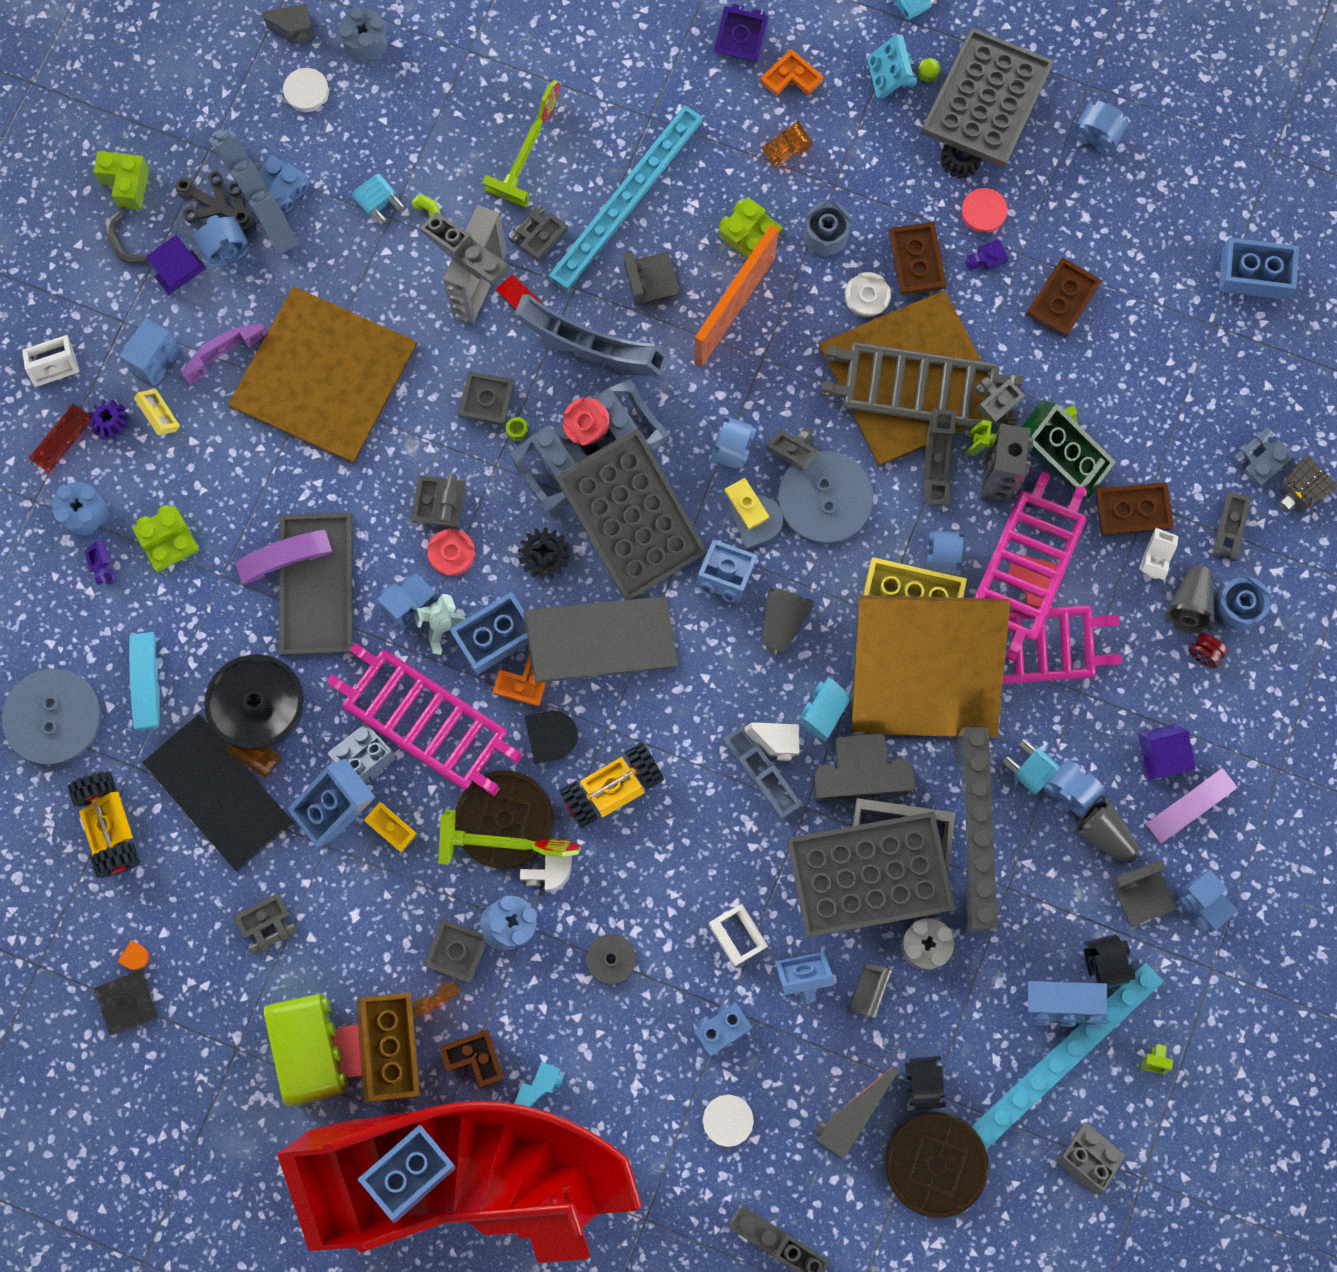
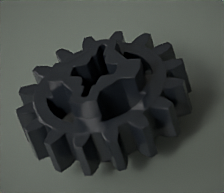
M544 527L542 533L536 528L535 535L533 536L527 533L528 540H521L520 544L523 548L518 549V555L523 556L519 558L520 564H525L523 567L524 571L528 572L531 570V577L533 578L540 574L541 580H544L547 574L553 579L555 571L558 574H562L560 567H567L568 563L564 559L570 558V553L566 551L569 549V544L563 543L565 540L564 536L557 537V530L555 529L548 533L547 527ZM550 541L554 542L559 547V549H557V547H553L550 544ZM543 550H547L545 557L540 555L543 553ZM529 558L535 560L538 563V567L533 565ZM552 562H556L554 565L548 567Z

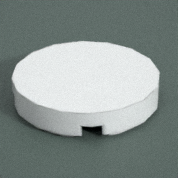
M301 68L290 73L285 79L283 92L286 101L293 109L301 112H312L319 109V106L327 101L329 87L322 73L316 69Z
M872 272L858 274V276L848 282L845 289V302L848 309L862 318H873L881 315L887 309L891 299V289L885 282V279Z
M723 1095L712 1100L706 1107L703 1116L704 1130L708 1137L716 1144L726 1147L736 1146L745 1141L751 1133L754 1123L753 1114L748 1104L740 1097L733 1095Z

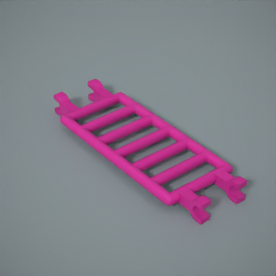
M1043 471L1032 494L1026 491L1019 493L974 597L1009 599L1011 609L1035 618L1031 629L1011 621L1008 622V631L1015 633L1005 658L1015 661L1024 638L1035 641L1038 638L1086 523V516L1077 512L1086 489L1077 486L1068 508L1041 498L1051 476ZM1025 503H1031L1075 521L1072 531L1070 532L1022 512ZM1017 522H1023L1067 540L1064 550H1059L1015 532L1014 529ZM1009 540L1058 559L1059 562L1056 569H1050L1007 551L1006 547ZM1001 559L1051 579L1048 589L1046 590L998 570ZM993 578L1042 598L1043 601L1039 610L990 590L989 587Z
M1089 605L1050 608L1046 618L1059 617L1062 670L1048 671L1046 624L1044 622L1037 638L1038 672L1024 673L1022 642L1014 661L1015 674H1004L1003 684L1092 678L1096 674L1095 666L1122 664L1121 654L1095 655L1093 627L1120 625L1119 616L1093 617L1092 608ZM1015 610L1009 611V620L1021 626V620L1035 619ZM1083 615L1086 668L1072 669L1069 616Z
M354 643L350 648V652L358 659L370 665L354 688L333 674L326 681L332 688L347 697L342 704L343 709L461 789H468L472 782H474L495 797L500 788L496 783L487 779L479 772L495 750L516 764L523 757L518 750L502 741L507 734L506 729L389 651L382 650L375 657L363 647ZM386 661L397 669L365 712L354 704ZM404 674H406L416 682L384 725L375 719L374 716ZM425 687L436 695L405 738H403L393 730ZM443 700L454 706L455 709L425 751L412 743ZM464 713L475 721L447 761L442 764L432 756ZM484 726L495 734L463 778L452 771V769Z

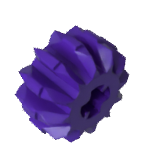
M102 399V406L99 407L94 404L96 411L88 412L89 417L92 418L88 421V425L93 428L92 432L95 435H100L104 440L108 436L115 440L117 433L124 435L122 428H129V424L126 421L129 419V414L125 412V407L122 404L118 405L115 400H111L108 404L106 400Z

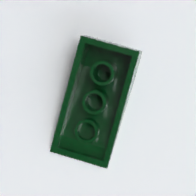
M1041 400L1022 425V427L1031 428L1030 437H1033V446L1029 453L1074 490H1076L1077 486L1085 488V499L1090 498L1116 463L1057 403Z

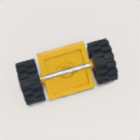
M643 742L625 752L632 766L631 769L623 757H620L581 780L580 783L587 793L586 796L577 781L559 790L572 817H574L580 829L598 819L591 806L592 803L603 818L644 794L645 791L642 785L648 790L664 781L658 765Z
M103 771L72 781L68 785V790L73 805L75 807L87 806L80 810L79 814L93 856L90 857L95 876L97 878L111 877L138 866L140 860L135 844L125 843L132 839L133 836L112 773L108 771L104 773Z

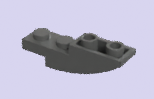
M435 212L420 228L435 245L478 279L483 278L495 286L510 270L506 262L472 239L469 233L438 212Z
M741 1204L727 1226L797 1272H825L831 1262Z

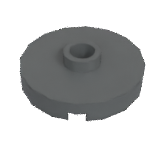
M606 934L597 938L590 945L587 952V966L590 974L597 981L605 984L614 985L625 981L633 973L636 965V953L632 944L626 938L616 934ZM608 955L616 957V961L613 964H609L606 961Z

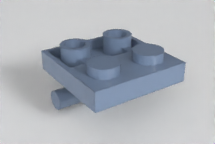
M367 724L362 725L327 753L335 763L346 758L364 783L370 779L373 781L384 772L383 769L396 759L392 750Z

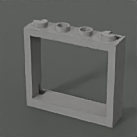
M477 205L465 231L479 245L501 260H504L507 252L500 214ZM452 259L443 277L452 316L458 322L464 321L474 324L492 285L483 278H476Z
M856 799L852 826L860 825L862 813L901 818L934 812L936 823L944 825L941 846L947 874H949L955 812Z

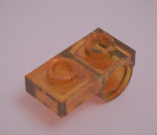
M798 120L761 148L776 168L793 154L799 155L808 150L812 145V139Z

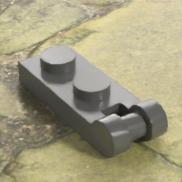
M1230 491L1226 493L1211 555L1217 557L1223 555L1228 557V560H1237L1252 497ZM1224 540L1232 542L1231 548L1223 546Z

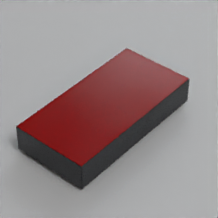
M513 274L496 288V292L515 311L522 295L529 294L543 304Z

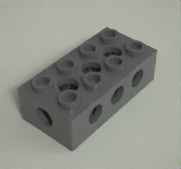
M1001 424L986 455L980 500L1008 504L1012 497H1016L1017 490H1020L1021 482H1024L1025 475L1029 473L1030 460H1027V457L1033 446V437H1030L1031 428Z

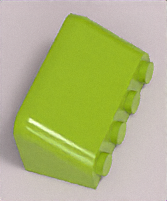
M322 993L264 1006V1017L281 1096L286 1107H298L346 1093L345 1087L348 1086L345 1072H340L338 1063L342 1062V1054L340 1048L334 1045L333 1037H336L337 1033L333 1022H330L328 1012H331V1005L328 997H325Z

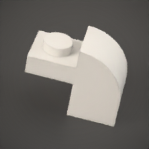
M1155 528L1144 552L1139 570H1142L1151 578L1165 580L1169 570V562L1177 548L1178 536Z
M546 855L545 870L520 869L521 882H526V886L539 887L541 882H545L546 892L556 891L564 886L570 877L572 856L558 857Z

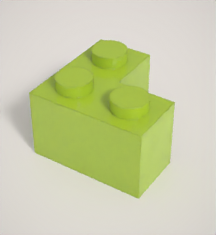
M97 151L93 172L100 184L113 186L111 196L119 208L126 207V209L141 210L149 174V167L144 157Z

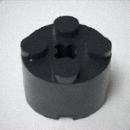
M1116 934L1084 942L1088 946V948L1084 949L1086 967L1089 976H1095L1097 980L1095 983L1107 984V989L1129 984L1131 980H1135L1134 968L1132 965H1129L1127 955H1130V948L1126 940L1121 941Z
M940 1056L910 1058V1063H905L907 1080H912L913 1089H908L909 1105H915V1110L946 1108V1102H940V1098L945 1097L942 1065L936 1066V1062H941Z

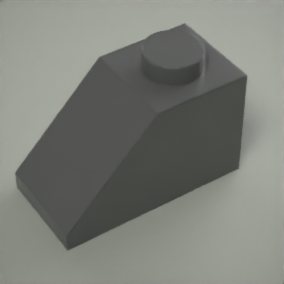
M307 4L262 12L266 27L291 43H305L308 40L315 39Z

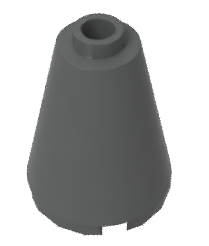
M1197 565L1189 569L1166 609V622L1169 623L1170 620L1175 624L1174 628L1179 631L1200 634L1202 630L1208 629L1207 632H1209L1213 628L1214 582L1213 572L1207 566Z
M769 586L762 645L766 646V652L778 656L780 651L786 652L814 607L815 601L808 598L804 599L800 595Z
M1102 795L1100 797L1102 801L1096 802L1084 818L1079 816L1075 818L1077 825L1075 828L1071 825L1070 830L1074 835L1119 862L1131 863L1139 855V844L1110 799Z

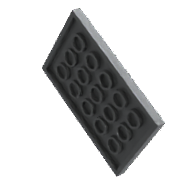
M971 27L920 134L1005 168L1051 71L1054 60Z
M639 428L633 429L554 477L624 600L633 599L707 553L704 544Z
M934 812L787 838L806 938L955 911Z

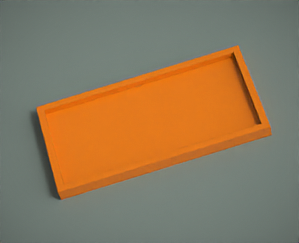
M773 225L769 226L696 334L694 364L699 367H703L774 261L779 229Z

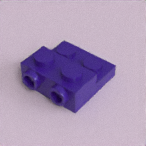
M731 4L730 7L724 6L714 52L758 63L769 17L765 15L764 11L752 9V12L743 10V6Z

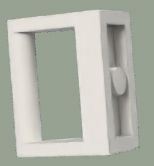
M68 335L22 350L25 370L34 387L80 372ZM62 346L65 347V351L32 362V356Z
M743 904L731 909L708 924L734 968L769 947ZM735 914L738 915L757 946L743 956L739 954L721 924Z

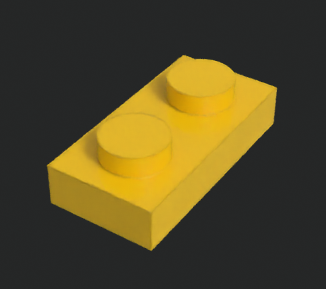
M381 802L364 819L368 825L401 853L418 835Z

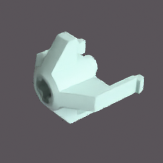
M442 594L438 601L430 606L417 608L414 615L417 627L421 628L423 621H429L428 639L434 654L441 655L442 653L440 644L442 634L452 626L465 620V617L454 613L456 607L451 595Z

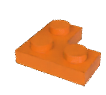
M792 49L760 78V83L776 97L791 82L809 96L824 81V76Z
M529 653L523 676L499 670L492 693L540 707L547 682H534Z

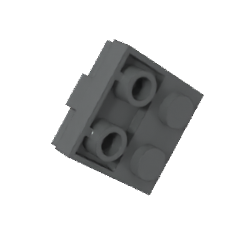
M451 474L448 475V479L419 475L411 517L412 523L459 529L467 486L466 481L457 480L458 477Z
M1084 1122L1080 1125L1063 1154L1059 1153L1054 1161L1068 1172L1067 1175L1079 1185L1083 1184L1093 1194L1100 1195L1105 1191L1126 1155L1088 1123Z

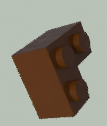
M488 1029L439 1047L447 1072H453L472 1065L479 1088L506 1080L491 1032Z

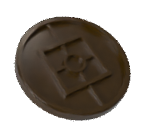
M509 770L487 773L483 776L496 783L500 788L495 797L472 782L459 798L456 806L455 830L465 831L468 834L527 839L533 842L550 839L554 822L550 800L544 789L525 774ZM468 844L462 846L468 855L478 863L495 869L517 868L529 863L540 854L534 851V849L519 850Z
M927 1112L910 1118L894 1133L887 1148L885 1169L892 1191L907 1208L926 1217L946 1218L962 1213L978 1200L987 1183L989 1161L981 1137L966 1121L948 1113Z

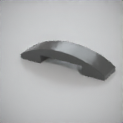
M933 408L931 412L924 460V504L949 505L951 482H948L951 442L952 435L955 434L956 411Z

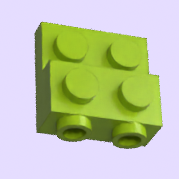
M749 197L745 201L740 199L733 208L734 213L731 217L725 216L718 225L720 228L719 238L747 259L770 225L779 229L778 237L784 228L766 215V210Z
M170 505L162 506L157 510V515L151 518L143 516L136 521L137 525L132 527L157 573L200 551L185 520L175 505L172 507Z

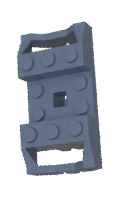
M631 379L609 387L592 398L605 406L609 413L610 421L606 435L596 444L584 446L574 443L564 432L563 424L555 429L548 425L529 437L510 453L512 462L523 480L528 483L527 486L530 492L537 498V501L549 516L569 503L563 492L548 497L542 491L523 461L526 452L529 450H534L543 463L546 474L549 478H552L553 484L559 490L560 487L554 477L587 458V454L594 450L593 446L598 451L633 429L638 428L616 397L622 392L627 393L637 414L646 422V427L652 433L647 440L645 439L651 452L669 441L668 432L647 407Z

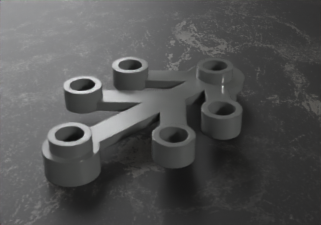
M212 171L208 176L214 188L215 198L195 188L193 182L188 178H181L177 181L175 189L181 198L189 199L193 197L209 206L195 210L193 207L184 209L183 217L186 222L194 223L199 219L206 218L202 222L203 227L206 224L207 217L223 214L227 217L235 216L237 221L240 217L245 216L243 221H238L242 231L249 230L253 225L254 217L249 210L244 209L241 190L231 191L234 187H238L235 181L229 183L227 187L230 196L233 197L235 210L227 206L222 185L224 179L219 171ZM214 177H220L219 180L212 181ZM188 184L186 188H181V186ZM189 213H194L193 217L188 218L187 215Z

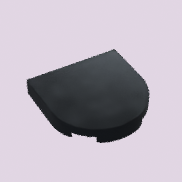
M546 711L525 716L534 764L562 759L568 756L576 746L578 741L577 727L573 719L567 714L560 711Z

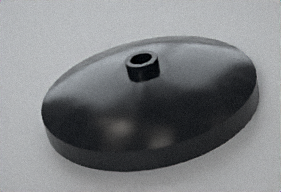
M261 654L245 655L226 663L212 677L205 693V714L213 731L227 744L243 750H262L282 742L297 727L304 709V693L296 674L281 660ZM259 703L257 707L253 708L254 704Z

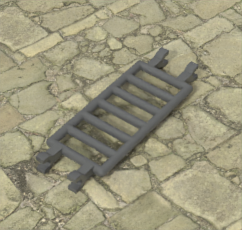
M854 342L851 346V351L828 346L825 361L849 363L846 386L823 381L820 396L844 398L843 405L848 409L930 421L931 412L923 411L929 363L943 365L938 409L947 410L952 367L966 369L961 416H956L955 425L973 428L982 421L970 418L976 370L990 372L989 379L996 388L1010 379L1020 390V386L1023 385L1024 376L999 374V366L993 363ZM860 352L874 354L867 402L853 400ZM883 356L897 358L891 405L877 403ZM906 360L920 362L914 409L900 407ZM1010 410L997 422L1015 426L1019 420V411Z

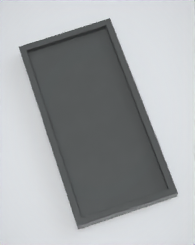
M351 512L280 515V541L305 533L326 530L333 553L311 561L308 558L279 569L280 656L352 654L350 652V648L353 646V515Z
M666 596L524 611L535 683L672 669L678 666Z

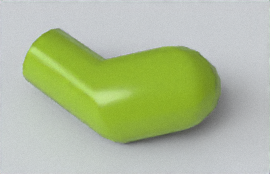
M418 194L412 200V205L415 209H426L430 217L435 212L441 214L436 201L424 194Z

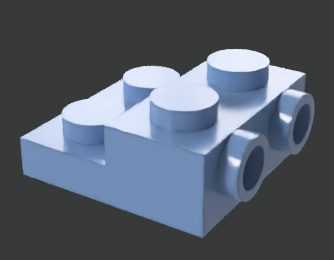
M273 155L258 171L283 215L292 209L294 201L308 189L309 181L304 173L289 163L286 165Z
M713 539L698 573L695 586L699 587L700 591L705 594L714 592L722 595V598L727 602H734L735 600L741 602L758 555Z

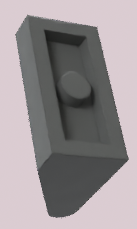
M866 963L848 1011L871 1021L874 1020L893 971L885 967Z

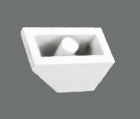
M750 723L745 727V733L760 746L768 757H777V761H791L792 757L799 754V724Z

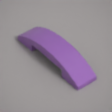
M252 324L237 327L218 335L192 356L182 371V375L188 384L191 385L209 374L205 365L242 342H245L248 348L253 347L264 340L267 334L266 329L262 324Z
M320 530L270 544L246 555L235 562L241 583L245 585L265 578L266 573L308 558L311 561L331 554L333 551L326 530Z

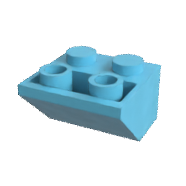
M829 677L825 683L819 682L813 693V704L808 702L800 717V720L803 721L801 729L824 742H827L852 697Z

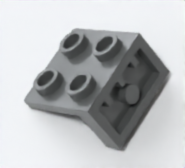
M632 251L623 253L624 267L635 306L679 295L677 281L668 252L635 259Z
M1163 859L1111 880V884L1131 927L1176 909V905L1161 874V871L1167 869Z

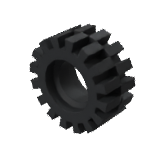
M945 144L940 160H942V167L945 166L944 171L946 173L951 171L950 176L954 177L956 173L958 178L962 179L963 174H965V178H968L970 173L974 175L979 170L982 162L981 158L970 154L971 158L969 161H958L954 158L953 153L959 149Z

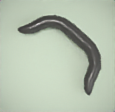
M123 207L109 219L106 225L108 241L115 255L122 261L128 263L147 262L146 256L125 253L115 234L116 224L126 213V207Z

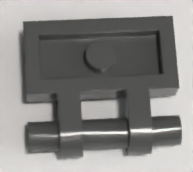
M538 205L534 210H530L526 215L527 218L520 225L517 224L513 229V233L508 237L513 244H516L519 239H523L524 241L520 244V248L537 262L568 230V226L551 212L543 218L541 215L545 212V209L541 205ZM533 224H537L538 226L531 233L528 232Z
M280 893L233 916L244 939L254 935L257 942L248 946L252 954L261 950L264 952L270 949V945L280 940L285 941L290 938L291 934L298 931L294 922L287 926H284L282 920L291 915ZM274 925L277 931L264 937L262 931Z

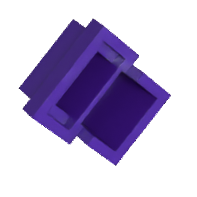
M177 234L146 256L147 262L157 273L154 278L168 296L206 270V267L192 249L189 251Z
M1173 724L1138 733L1141 751L1145 753L1140 755L1145 779L1161 778L1196 769L1188 730Z

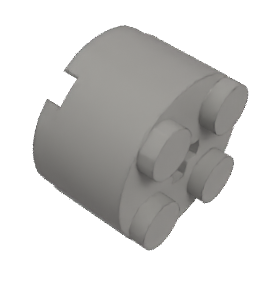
M924 918L914 922L905 930L901 938L900 948L905 960L911 967L920 971H930L941 967L950 959L954 950V939L952 931L944 923L936 919ZM929 939L933 947L926 951L925 945L921 943Z

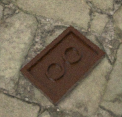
M934 222L889 228L888 235L900 296L946 289L947 284Z
M1062 257L1028 309L1026 316L1066 338L1102 280Z
M1167 482L1096 488L1095 490L1101 536L1154 532L1155 528L1170 531L1174 528Z

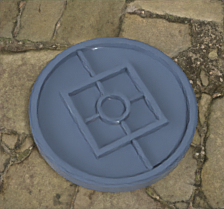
M821 451L818 452L819 456L804 472L793 465L788 468L780 483L778 503L782 510L784 521L798 536L813 543L835 544L853 537L866 524L873 507V488L866 472L853 459L840 453Z
M64 669L40 670L23 678L9 693L2 712L3 732L9 745L23 758L41 765L64 764L83 754L95 740L101 725V704L93 687L79 675Z

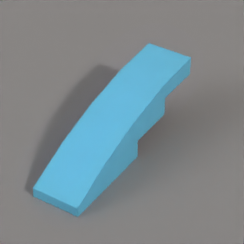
M154 632L130 635L129 662L133 728L135 731L159 728L160 686L158 684L156 636Z

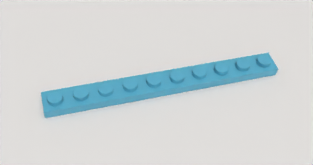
M686 105L682 107L549 274V279L567 292L570 290L703 122L701 115Z
M1144 963L1135 971V980H1131L1129 984L1119 986L1107 998V1024H1101L1100 1028L1086 1027V1023H1080L972 1125L981 1137L986 1149L1164 982L1147 963Z

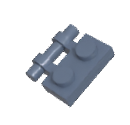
M1270 428L1257 432L1253 436V440L1247 445H1242L1238 449V453L1233 456L1235 463L1240 464L1244 460L1248 464L1243 472L1258 488L1295 457L1279 439L1273 444L1268 441L1273 435ZM1260 447L1264 452L1256 458L1253 452Z

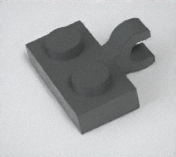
M985 377L974 388L979 395L987 397L976 409L987 421H991L992 426L1025 397L1010 379L997 389L992 381Z
M804 427L796 438L780 430L766 445L768 452L803 472L819 456L818 450L811 447L815 441V438L811 436L814 431L808 427Z

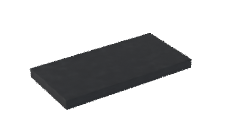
M200 714L195 716L142 762L237 872L294 823L224 741L216 735Z

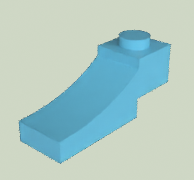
M541 1062L533 1085L522 1082L514 1104L532 1107L547 1092L553 1094L554 1089L559 1090L564 1077L560 1075L562 1069Z

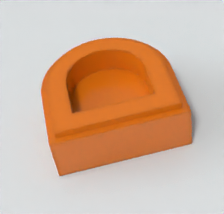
M131 940L118 962L129 969L141 970L149 962V952L145 947Z

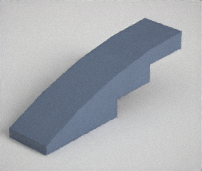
M743 725L722 738L738 763L781 819L802 805L760 746L745 733Z

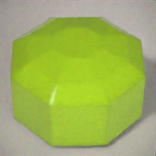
M928 58L921 61L917 72L920 79L928 83L936 81L941 68L938 61Z
M521 417L511 418L506 423V435L512 441H523L528 435V423Z

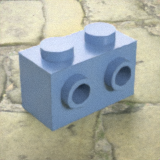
M726 1002L716 1009L718 1012L716 1016L711 1019L706 1016L695 1023L697 1029L693 1032L709 1057L753 1028L736 1002L732 1005Z

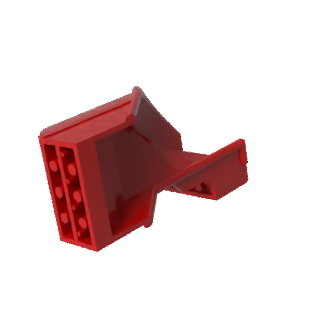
M497 1101L455 1102L430 1107L417 1112L382 1115L333 1123L317 1129L307 1130L304 1135L277 1153L308 1251L356 1248L359 1252H365L441 1224L468 1222L485 1236L517 1233L518 1238H530L537 1263L587 1260L591 1257L582 1228L597 1214L638 1211L642 1207L629 1159L618 1149L598 1135L570 1120L547 1111L513 1103ZM421 1125L455 1165L456 1169L396 1223H393L358 1181V1178L416 1127Z

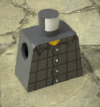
M1306 454L1279 487V492L1284 497L1278 502V506L1286 513L1294 507L1303 513L1330 496L1337 489V483Z

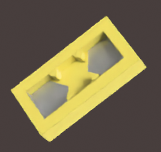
M156 389L136 394L134 397L135 401L157 435L172 433L178 430L180 427L179 423Z

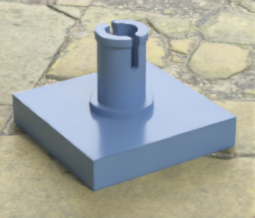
M824 952L775 961L784 995L800 992L802 1003L809 1004L816 1000L814 989L834 986L833 975Z

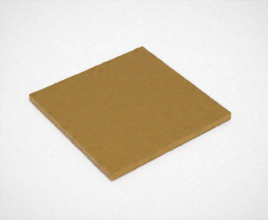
M293 286L228 406L355 464L411 359L418 342Z
M945 290L819 343V348L824 358H826L828 346L851 351L852 344L859 342L981 361ZM860 352L853 400L865 402L868 400L874 354ZM883 356L877 396L878 404L891 405L897 358ZM906 360L900 407L914 409L920 366L919 361ZM826 361L837 384L846 386L849 363ZM929 363L923 411L932 412L933 408L938 409L943 365ZM952 367L947 410L956 411V416H961L966 369ZM976 370L974 388L985 377L989 378L987 372ZM973 388L970 418L984 420V416L976 408L987 397L979 395ZM850 409L878 467L926 447L930 421ZM955 425V434L970 427Z
M859 595L851 733L958 736L960 731L966 727H988L989 737H998L1010 600Z

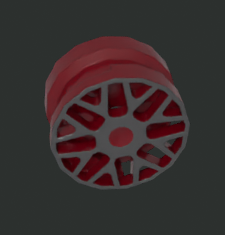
M1200 633L1196 638V643H1192L1188 648V652L1200 664L1216 669L1221 663L1220 659L1225 658L1228 654V649L1215 637L1206 633Z

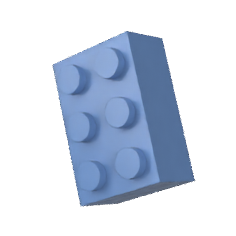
M1229 237L1222 248L1219 292L1288 300L1297 286L1299 246Z
M513 592L508 593L449 629L476 675L481 674L528 645L524 610Z
M345 758L327 766L288 808V811L318 848L336 839L375 796Z
M1028 981L1029 1021H1033L1034 1025L1049 1026L1050 1022H1060V1026L1074 1027L1075 1023H1086V1027L1100 1028L1101 1024H1107V984Z
M419 1125L359 1177L358 1181L392 1222L396 1223L456 1168L423 1127Z

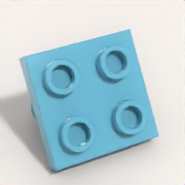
M895 34L867 57L877 98L884 99L901 85L913 88L917 83V78H914L916 74L912 73L911 69L912 58H909L911 55L907 53L903 35Z

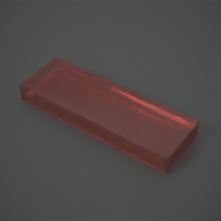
M72 404L30 455L29 459L50 473L88 426V421L92 418L84 410Z

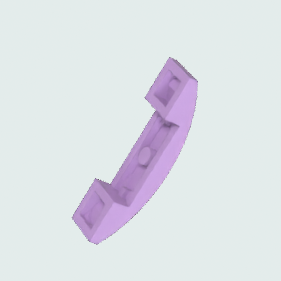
M1221 768L1148 821L1145 826L1158 843L1161 844L1238 787L1225 770Z

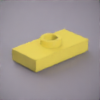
M746 478L724 489V492L748 530L769 520L768 513Z

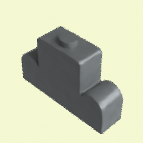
M854 732L849 737L837 738L834 744L836 768L830 764L821 765L816 770L813 779L815 802L913 794L916 790L912 764L904 758L895 759L891 764H888L885 736L883 734L866 735V732Z

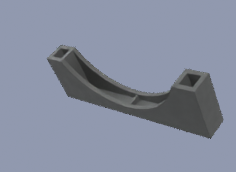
M966 727L955 738L956 763L962 781L966 818L967 864L963 904L964 934H989L998 929L988 727Z

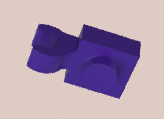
M997 239L979 246L977 253L969 255L965 263L969 270L983 264L986 270L1007 263L1009 258L1000 240Z
M105 541L94 542L84 550L90 572H95L97 585L104 583L105 578L108 585H111L116 581V575L107 567L111 563L109 551Z

